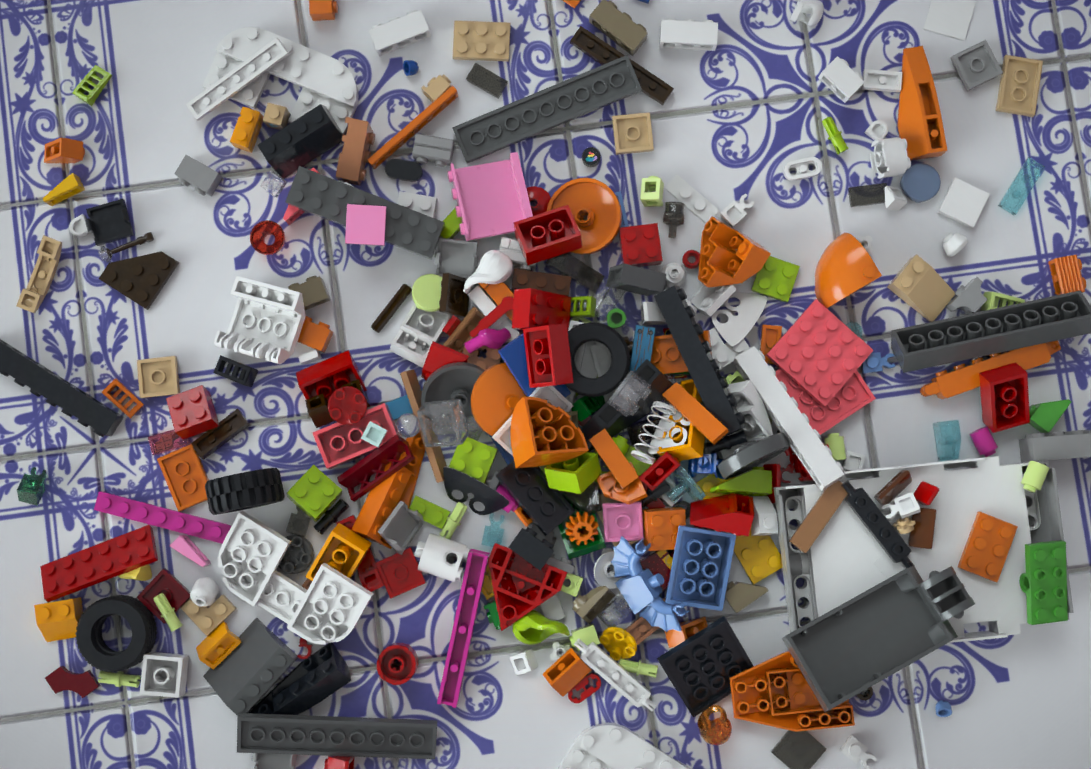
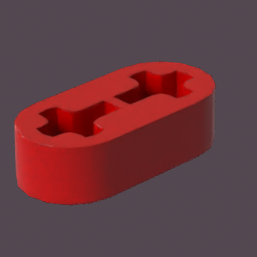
M595 673L587 674L568 692L569 700L573 703L584 701L600 688V677ZM590 677L597 679L595 687L592 685L587 688L585 687L589 683L588 679ZM582 688L584 689L580 693L581 697L579 699L577 697H572L574 689L576 691H579Z

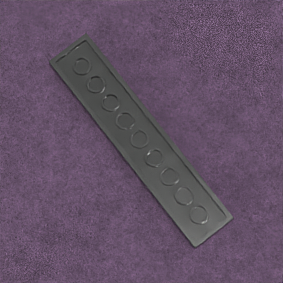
M626 55L452 128L466 163H470L642 91L630 59Z
M238 713L237 753L435 759L437 720Z

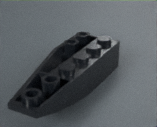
M648 359L637 368L581 428L589 449L587 452L594 449L589 439L603 429H606L611 438L649 414L653 402L661 401L663 399L662 394L673 385Z
M332 642L328 643L302 661L249 713L299 715L351 681L349 668Z

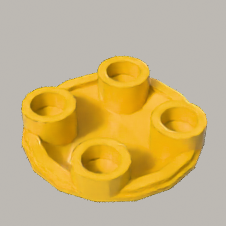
M608 627L599 638L600 643L610 653V657L616 661L631 658L637 651V643L634 637L622 628Z

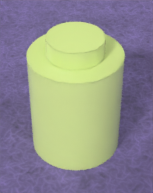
M839 433L828 434V438H824V442L829 445L833 459L845 460L844 436H840Z
M1029 461L1021 484L1024 485L1023 488L1034 493L1036 490L1040 491L1049 467L1035 461Z

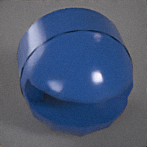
M404 61L403 70L406 76L415 75L418 72L419 66H417L418 63L416 61Z

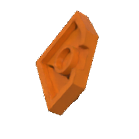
M629 462L632 468L635 470L632 462ZM610 471L597 478L604 497L629 505L648 497L639 478L623 489Z

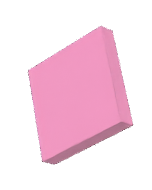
M347 204L345 244L385 246L387 207Z
M641 500L630 505L623 502L602 503L605 542H619L621 536L627 541H636L644 538Z

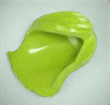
M535 610L530 611L513 624L515 637L522 643L529 645L541 643L554 633L570 635L565 624L550 620Z

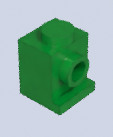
M496 601L485 604L484 609H489L487 617L490 624L494 623L496 630L501 629Z

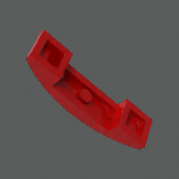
M352 515L336 524L340 523L352 530L356 517ZM371 548L367 551L357 570L362 586L373 592L383 587L384 582L376 567V560Z

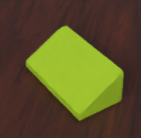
M455 208L443 220L445 222L441 234L443 238L453 239L460 231L461 217L457 218Z

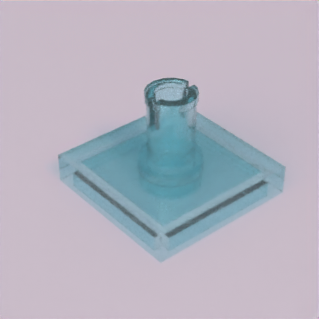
M682 465L672 473L679 483L667 492L666 495L671 497L676 493L670 498L673 503L686 492L694 501H700L706 496Z

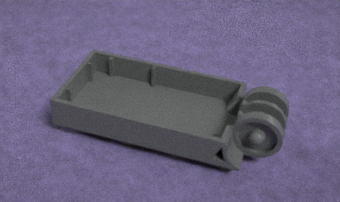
M913 565L789 633L782 640L824 712L957 638L958 636L948 619L952 617L962 618L964 610L975 605V602L964 588L965 586L960 582L952 566L940 573L938 571L930 572L929 579L923 581Z

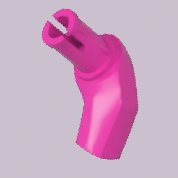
M487 328L480 330L478 336L465 342L464 345L470 354L482 346L498 349L511 338V334L506 328L500 330Z

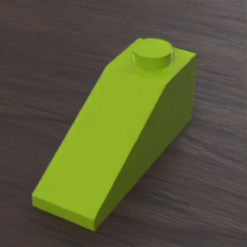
M753 467L751 471L711 488L710 493H736L746 496L772 494V471L764 470V467Z

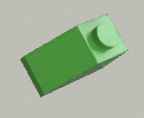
M1068 399L1031 405L1029 407L1030 423L1028 424L1041 433H1049L1071 401Z

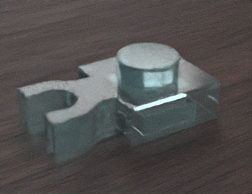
M490 513L491 525H485L481 545L493 547L495 543L502 544L504 529H501L500 525L503 523L505 515H501L500 521L496 522L493 519L494 513Z

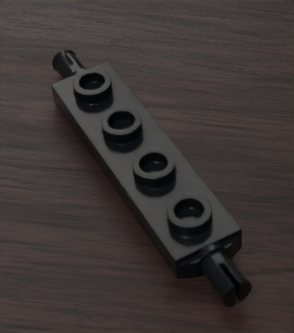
M848 480L841 485L848 493L845 501L894 563L902 562L906 568L913 566L914 564L907 557L911 549L863 488L854 489Z

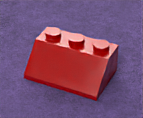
M567 323L523 329L530 388L573 383Z
M349 350L296 372L299 388L306 400L322 393L329 400L331 394L336 389L357 379L360 380L364 390L367 391Z

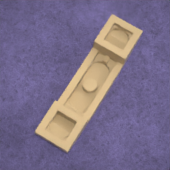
M43 235L37 250L39 257L27 288L22 289L17 307L36 313L55 276L61 255L62 242Z

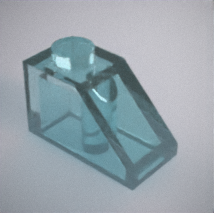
M959 420L933 423L938 461L958 459L961 445Z

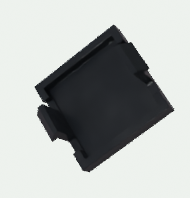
M124 199L86 209L89 216L85 220L88 232L94 234V241L97 246L134 236Z

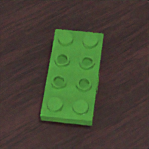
M1058 540L1025 544L1026 573L1020 575L1019 583L1022 591L1026 593L1027 623L1037 625L1068 621L1066 542Z

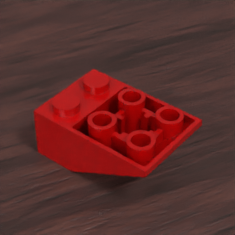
M731 493L690 503L691 525L698 528H710L717 532H729L736 536H749L754 518L753 497Z

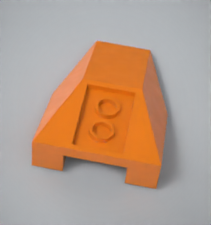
M789 651L783 652L729 678L734 718L795 732L855 725L853 706L849 703V699L824 712Z

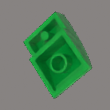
M587 489L581 494L570 493L564 495V498L575 510L570 516L575 518L577 517V512L580 513V516L587 512L588 517L593 515L594 521L598 523ZM569 517L558 525L569 560L606 548L599 524L596 528L598 535H593L594 541L588 539L587 545L581 541L579 546L576 544V540L571 542L569 535H566L565 530L568 528L565 524L566 522H571Z

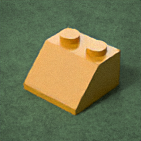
M81 597L34 605L36 623L46 642L76 637V627L83 614Z

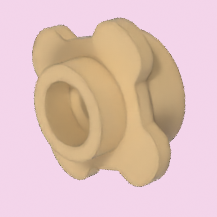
M908 517L899 518L897 522L893 523V527L897 528L899 534H906L914 530L913 525L916 522Z

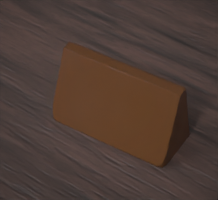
M901 470L874 498L882 506L889 504L912 482L910 472L908 470Z
M920 508L921 512L911 517V520L915 521L916 524L913 525L914 530L909 534L908 546L932 549L936 509Z

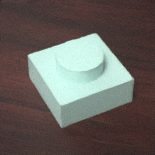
M370 421L361 439L379 448L388 430Z

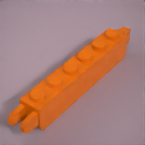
M1059 341L1009 350L1003 354L1001 352L989 355L990 358L983 360V357L972 360V365L965 366L963 363L955 366L952 372L947 373V370L935 373L936 377L931 379L932 383L921 387L920 393L925 397L936 394L938 398L945 399L980 387V372L1015 362L1024 370L1048 363L1051 355L1061 350Z

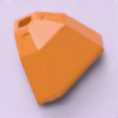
M711 216L702 232L698 279L708 288L743 283L762 269L771 253L746 235Z

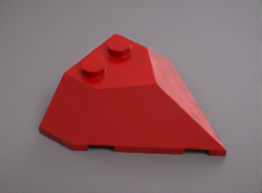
M495 543L488 559V566L501 631L558 593L568 572L546 563L539 570L513 550Z

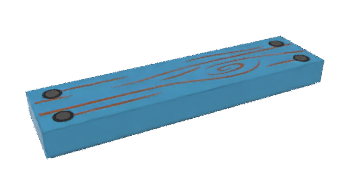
M635 325L628 378L646 359L651 361L655 327Z

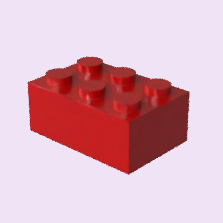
M569 205L513 222L515 236L527 266L582 248L581 233Z
M533 288L514 289L512 328L523 330L526 328L567 323L568 331L571 297Z
M1016 362L980 372L983 423L993 433L1030 423L1027 372Z

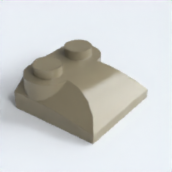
M607 586L594 588L586 595L576 597L573 601V610L590 624L616 595Z

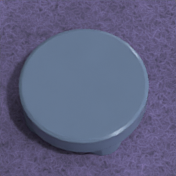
M924 163L912 165L906 170L900 181V187L904 194L916 203L925 202L933 198L939 191L941 184L938 172L932 166Z

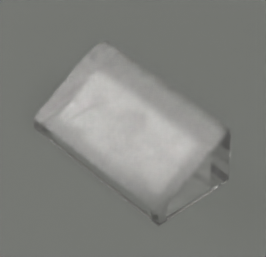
M608 279L603 282L594 295V298H596L595 316L605 322L608 312L614 309L625 293L624 290L607 287Z

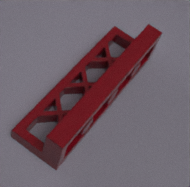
M396 434L338 476L339 484L348 489L352 501H357L414 460L408 441ZM406 452L407 456L400 461V455ZM388 463H391L390 468L387 471H384L385 466ZM377 473L375 479L369 482L371 475ZM362 484L360 490L355 493L354 488Z

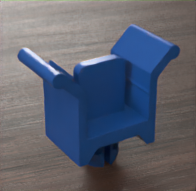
M717 453L703 454V457L689 459L687 478H695L696 474H714L716 478L724 479L717 468L724 459H719Z

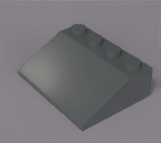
M258 618L239 636L241 643L214 670L210 668L203 676L226 706L237 716L238 713H249L299 658Z

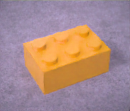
M338 523L331 531L305 577L313 581L320 566L325 562L351 579L372 543Z

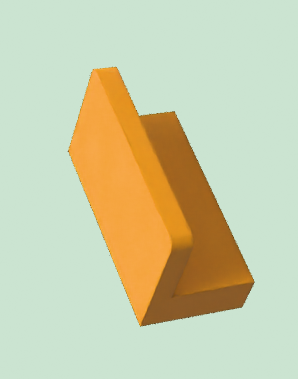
M223 621L196 647L199 660L214 670L241 643V640L229 631L227 623Z

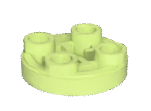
M426 274L415 281L412 288V298L418 309L428 312H435L440 309L441 276Z

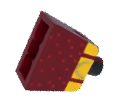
M659 550L640 560L642 569L648 568L653 575L659 573L663 576L664 584L660 585L662 591L668 586L674 550L669 554L666 550Z

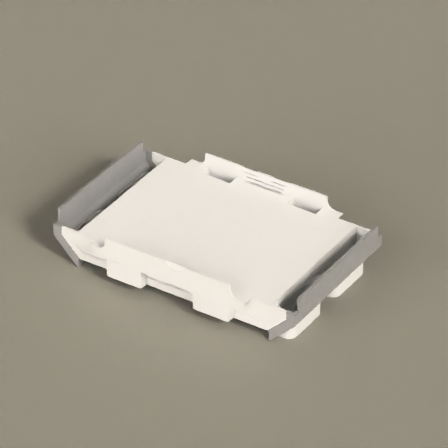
M999 456L844 471V476L839 481L844 483L847 481L846 478L873 476V478L848 481L854 489L863 488L885 517L891 514V511L883 512L882 505L874 497L901 470H908L910 472L912 482L895 498L910 492L914 494L922 481L939 488V492L930 505H922L917 501L920 508L936 509L932 549L908 546L911 552L907 557L915 565L914 567L923 581L929 579L930 572L938 571L940 573L952 566L960 582L965 586L964 588L975 602V605L964 610L962 618L952 617L948 619L958 636L949 643L985 640L1021 634L1020 624L1027 623L1026 593L1022 591L1019 583L1020 575L1026 573L1025 544L1064 541L1055 468H1050L1049 461H1038V463L1049 467V471L1041 490H1036L1035 493L1025 490L1023 488L1024 485L1021 484L1029 462L1000 465ZM966 466H969V468H966V469H956V470H946V471L944 470V469H946V468H956V467H966ZM816 483L774 487L790 633L802 627L800 620L803 617H807L809 622L887 580L883 573L874 565L885 551L845 501L846 497L807 553H803L798 548H792L789 540L824 492V490L821 491ZM789 500H793L796 504L792 511L787 508ZM892 500L889 504L894 505V500ZM977 512L985 513L1018 526L998 582H993L958 568ZM900 514L896 515L892 521H889L892 526L893 523L901 518ZM792 519H795L798 523L795 530L789 527V522ZM910 532L899 534L908 545ZM1066 558L1067 605L1069 620V613L1074 612ZM801 577L804 579V585L801 588H797L796 580ZM801 597H805L806 605L801 608L798 606V600ZM988 622L989 631L964 633L963 624Z

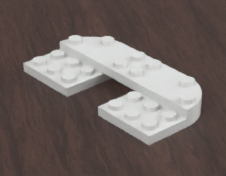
M256 27L237 29L220 41L215 49L217 54L202 85L205 89L277 37L289 55L229 99L255 109L272 74L303 87L288 122L290 124L322 104L327 107L343 135L346 134L348 124L345 123L346 117L353 118L358 105L359 94L353 75L343 63L318 51Z
M240 511L220 548L218 556V566L221 567L224 576L222 579L229 590L253 607L259 605L288 624L287 628L309 642L326 645L331 642H339L348 636L358 625V621L374 593L325 562L320 566L308 590L276 570L291 541L246 512Z
M609 722L593 725L584 730L574 741L558 769H691L645 741L644 738L627 727Z

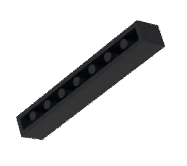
M672 286L655 295L654 298L706 409L729 431L723 437L745 428L743 424L745 423V418L736 409V399L733 394L728 392V382L724 376L721 377L720 365L716 358H712L710 353L712 348L709 342L705 341L702 336L704 333L703 329L694 319L695 312L691 306H688L685 300L687 295L684 289Z
M0 339L1 374L7 377L9 375L15 378L14 382L22 387L28 386L31 388L30 392L38 397L44 396L47 398L46 402L54 407L58 405L62 408L61 412L70 417L74 415L78 418L77 422L83 426L93 427V432L101 437L113 435L124 418L122 415Z

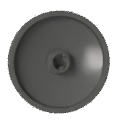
M456 362L438 368L428 377L422 389L421 405L426 419L434 428L452 436H467L482 430L472 414L471 394L477 379L485 371L484 369L471 363Z

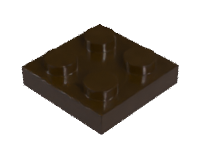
M443 273L439 312L465 318L468 314L469 296L463 291L466 278Z

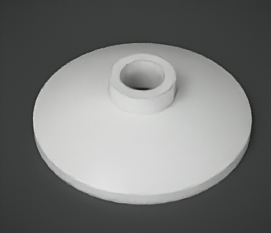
M614 551L602 554L594 566L596 582L600 586H607L609 589L617 588L615 582L621 578L614 577L615 569L611 563L614 558Z

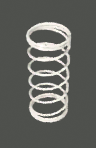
M654 401L653 406H651L654 414L647 416V420L651 424L643 425L646 433L638 435L643 443L634 444L636 450L631 451V455L634 458L647 464H654L655 458L638 450L636 445H645L656 451H659V449L644 442L640 436L647 435L659 441L664 440L650 434L644 426H654L664 432H668L667 429L652 423L649 420V416L659 417L667 422H672V420L658 415L653 410V407L668 415L676 414V410L673 407L660 401Z

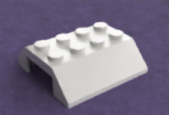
M236 276L231 295L239 299L227 333L218 330L214 341L215 346L228 350L234 347L235 352L259 359L265 357L269 362L282 364L294 353L306 317L302 293Z

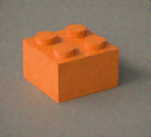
M681 507L642 509L644 545L647 546L651 543V547L647 551L674 550L679 525H686L685 509Z

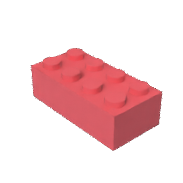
M383 403L368 409L358 423L343 425L337 422L312 432L326 469L342 465L371 453L378 448L361 439L370 421L388 430L381 445L396 434L399 435L387 404Z

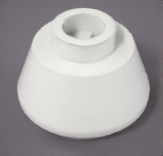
M950 232L943 239L945 243L942 246L946 255L950 257L955 256L968 243V238L957 232L954 234Z
M668 263L661 270V273L666 274L667 287L669 288L672 286L680 287L686 280V270L679 263Z

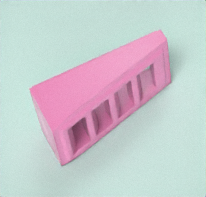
M187 535L179 536L170 544L171 548L202 567L211 564L210 560Z

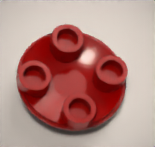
M351 386L340 387L331 394L328 400V411L331 418L343 425H352L358 423L364 417L367 411V401L359 389Z

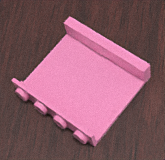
M518 152L510 153L509 160L458 169H454L453 163L450 164V171H447L449 182H453L454 188L451 189L453 200L457 199L458 206H455L457 218L461 217L462 223L459 224L460 233L465 235L466 241L515 232L513 222L533 216Z

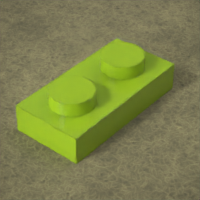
M417 495L409 508L413 511L418 510L423 516L424 521L440 529H443L447 516L451 513V511Z

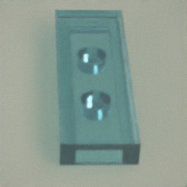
M1028 157L998 206L1012 215H1016L1045 166Z

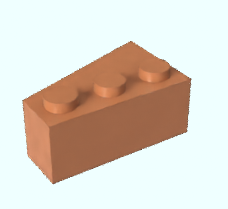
M346 117L345 123L348 124L346 135L342 136L344 145L342 153L339 154L336 178L338 181L342 180L349 184L361 186V182L365 181L367 171L364 169L366 163H369L367 159L371 157L369 149L370 145L374 144L375 134L368 121Z

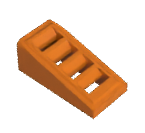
M117 378L102 391L130 419L144 405ZM118 386L119 389L112 395L110 392ZM122 391L125 392L119 400L116 399ZM129 396L131 399L123 406L121 403ZM133 402L137 403L130 411L127 410Z

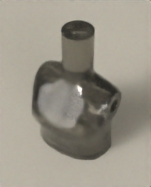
M665 202L663 223L669 225V238H676L677 226L684 224V203Z

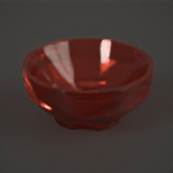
M270 220L261 221L253 227L250 233V242L258 253L273 255L284 246L285 233L276 222ZM267 235L275 236V242L272 245L265 244V237Z

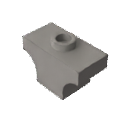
M976 277L965 287L963 285L955 291L956 296L945 307L951 312L961 309L966 314L975 313L988 300L981 293L980 287L983 282Z

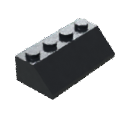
M320 104L257 146L267 162L282 179H285L296 172L299 166L304 167L341 143L343 133L327 107Z

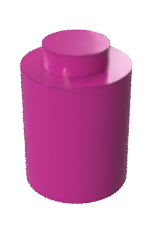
M987 426L969 434L979 455L984 454L985 457L996 453L995 449L998 446Z
M500 484L496 491L509 501V504L502 509L507 513L510 511L514 512L519 504L507 489Z

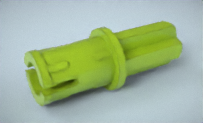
M832 117L825 118L822 123L829 135L828 140H831L837 154L849 149L841 135L842 131H838Z

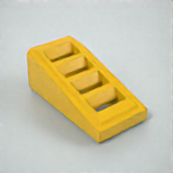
M72 173L42 199L50 206H54L84 191L85 188L80 178Z

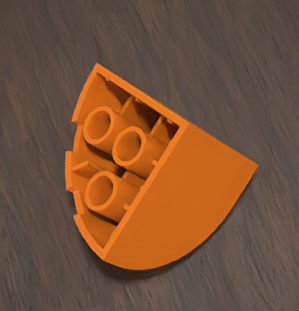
M845 232L838 236L828 245L818 261L814 276L815 294L817 300L827 309L882 276L866 249L853 235Z
M523 397L516 404L511 419L510 436L515 468L555 464L586 453L589 449L581 429L575 426L570 419L571 416L559 406L556 408L544 399Z

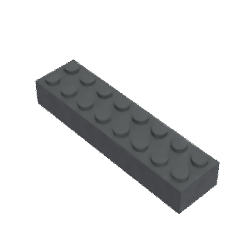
M301 166L298 167L285 201L290 206L345 227L347 204L386 206L385 242L432 260L445 226L443 221Z

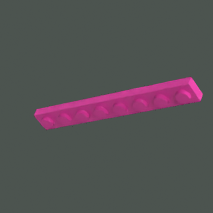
M99 491L94 507L96 511L223 544L232 526Z

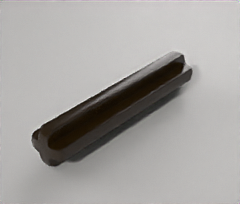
M405 283L400 287L371 325L374 331L379 333L410 294L412 291L411 287Z

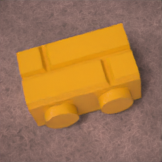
M242 106L241 116L238 117L230 143L238 149L252 153L263 124L264 116L256 110Z

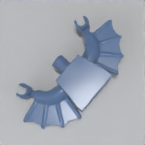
M621 536L619 544L613 547L614 558L611 561L615 569L614 577H621L615 582L634 615L643 609L639 616L646 619L652 627H660L665 632L672 629L680 632L682 629L675 612L680 617L690 612V610L684 609L688 602L683 601L677 606L665 603L659 597L663 592L660 585L664 584L663 576L659 573L653 575L648 568L642 569L640 563L642 555L651 547V543L645 546L643 544L644 538H642L635 545L636 550H634L629 542Z

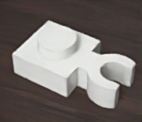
M747 194L741 196L738 204L734 200L719 214L732 228L747 215L744 209H750L754 204V201L750 204L744 203Z
M913 492L893 499L894 505L885 504L882 506L883 512L891 511V514L886 515L888 521L895 519L898 514L903 519L921 512Z
M852 735L849 736L840 748V751L856 764L861 760V764L866 769H871L866 763L867 759L871 758L875 762L877 761L874 755L865 753L868 748Z

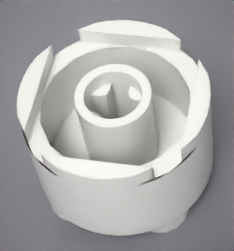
M894 137L875 140L872 143L871 147H874V152H870V162L873 172L879 175L877 178L903 175L906 169L911 167L910 158L907 156V141L905 138Z

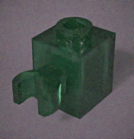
M33 467L30 472L31 475L24 473L17 488L19 501L38 506L45 491L44 480L47 475L46 470H43L41 475H36V467Z

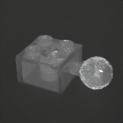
M461 399L425 402L417 411L418 417L412 413H405L396 422L398 433L406 438L414 437L422 430L426 447L462 445L470 435Z

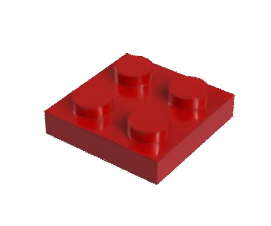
M412 547L404 550L402 555L396 553L375 563L390 599L427 583L422 571L418 570L419 564L414 556Z

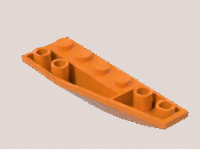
M923 46L903 49L902 86L899 96L897 122L899 138H905L907 141L906 150L910 161L939 157L947 151L938 97Z
M416 429L406 439L410 445L414 460L370 491L352 527V531L389 549L392 547L378 531L400 501L405 502L408 508L410 507L425 453L420 432ZM406 452L400 455V461L407 456ZM388 463L385 466L384 471H387L390 468L391 463Z

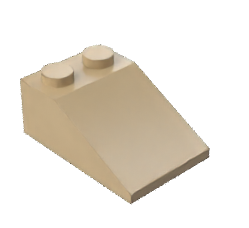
M917 254L908 260L887 286L888 289L929 322H933L955 295V292L933 267Z

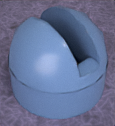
M940 700L936 703L935 710L937 716L948 717L952 714V708L948 701L943 702V700Z

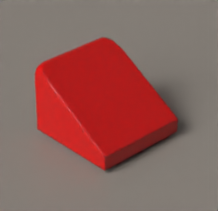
M922 481L913 495L916 501L922 505H930L939 492V488Z

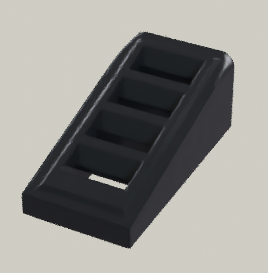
M220 355L213 373L244 386L252 387L258 370ZM226 362H228L227 368L224 373L223 369L225 367ZM233 365H235L232 375H230ZM242 368L239 378H237L239 371Z

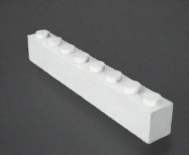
M753 346L736 356L733 362L734 366L745 381L751 380L765 405L768 415L779 431L785 434L790 447L819 489L823 491L841 480L844 476L842 465L838 461L835 462L830 448L827 445H823L820 440V434L809 425L810 421L807 415L801 413L798 409L797 401L788 395L785 384L782 381L779 382L774 368L771 365H767L762 351L757 350Z

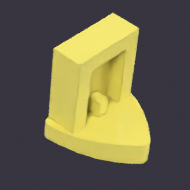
M147 564L121 574L118 577L121 579L146 581L152 578V571L150 565Z

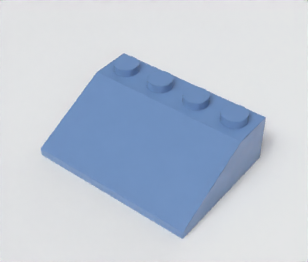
M679 525L665 603L678 605L686 601L689 607L723 611L736 535L724 531L717 532L705 527L698 528L695 526Z

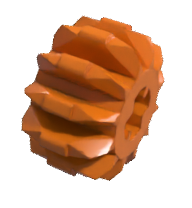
M577 512V517H569L571 522H566L565 525L568 529L565 532L566 535H569L571 542L576 540V544L579 546L581 541H583L587 545L588 539L594 541L593 535H598V530L596 529L598 523L594 521L593 515L588 517V513L584 512L580 516V513Z

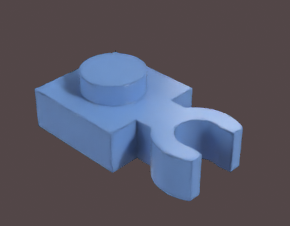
M880 352L871 353L861 364L862 374L883 371L882 366L888 369L895 367V364L887 362V359L894 357V354L889 353L881 358Z

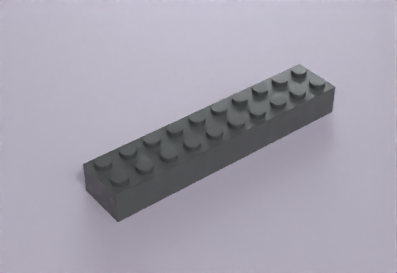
M1081 290L891 330V348L903 373L1090 334L1091 306Z

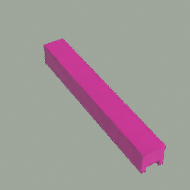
M471 549L468 553L437 704L440 705L446 704L453 708H456L458 705L489 552Z

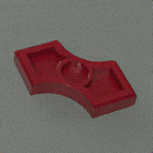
M60 666L45 677L55 694L63 690H70L84 698L100 687V684L90 670L84 673H73L64 666Z

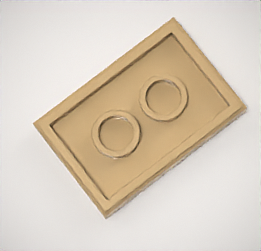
M1011 55L1004 56L996 111L1029 117L1035 116L1043 61Z

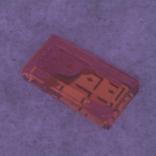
M174 430L148 437L153 456L191 444L189 438L183 440Z

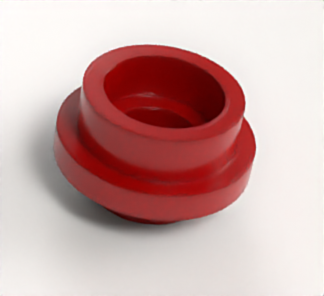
M696 250L685 252L682 258L684 266L689 269L697 268L700 262V253ZM694 257L695 262L690 263L688 258Z

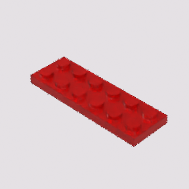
M150 525L141 527L40 566L44 600L51 602L158 561L153 528Z

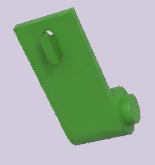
M618 308L610 310L606 317L607 325L613 329L622 327L626 321L625 313Z

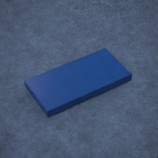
M521 334L498 352L526 397H529L537 387L530 388L524 334ZM565 384L553 385L564 397L571 394Z

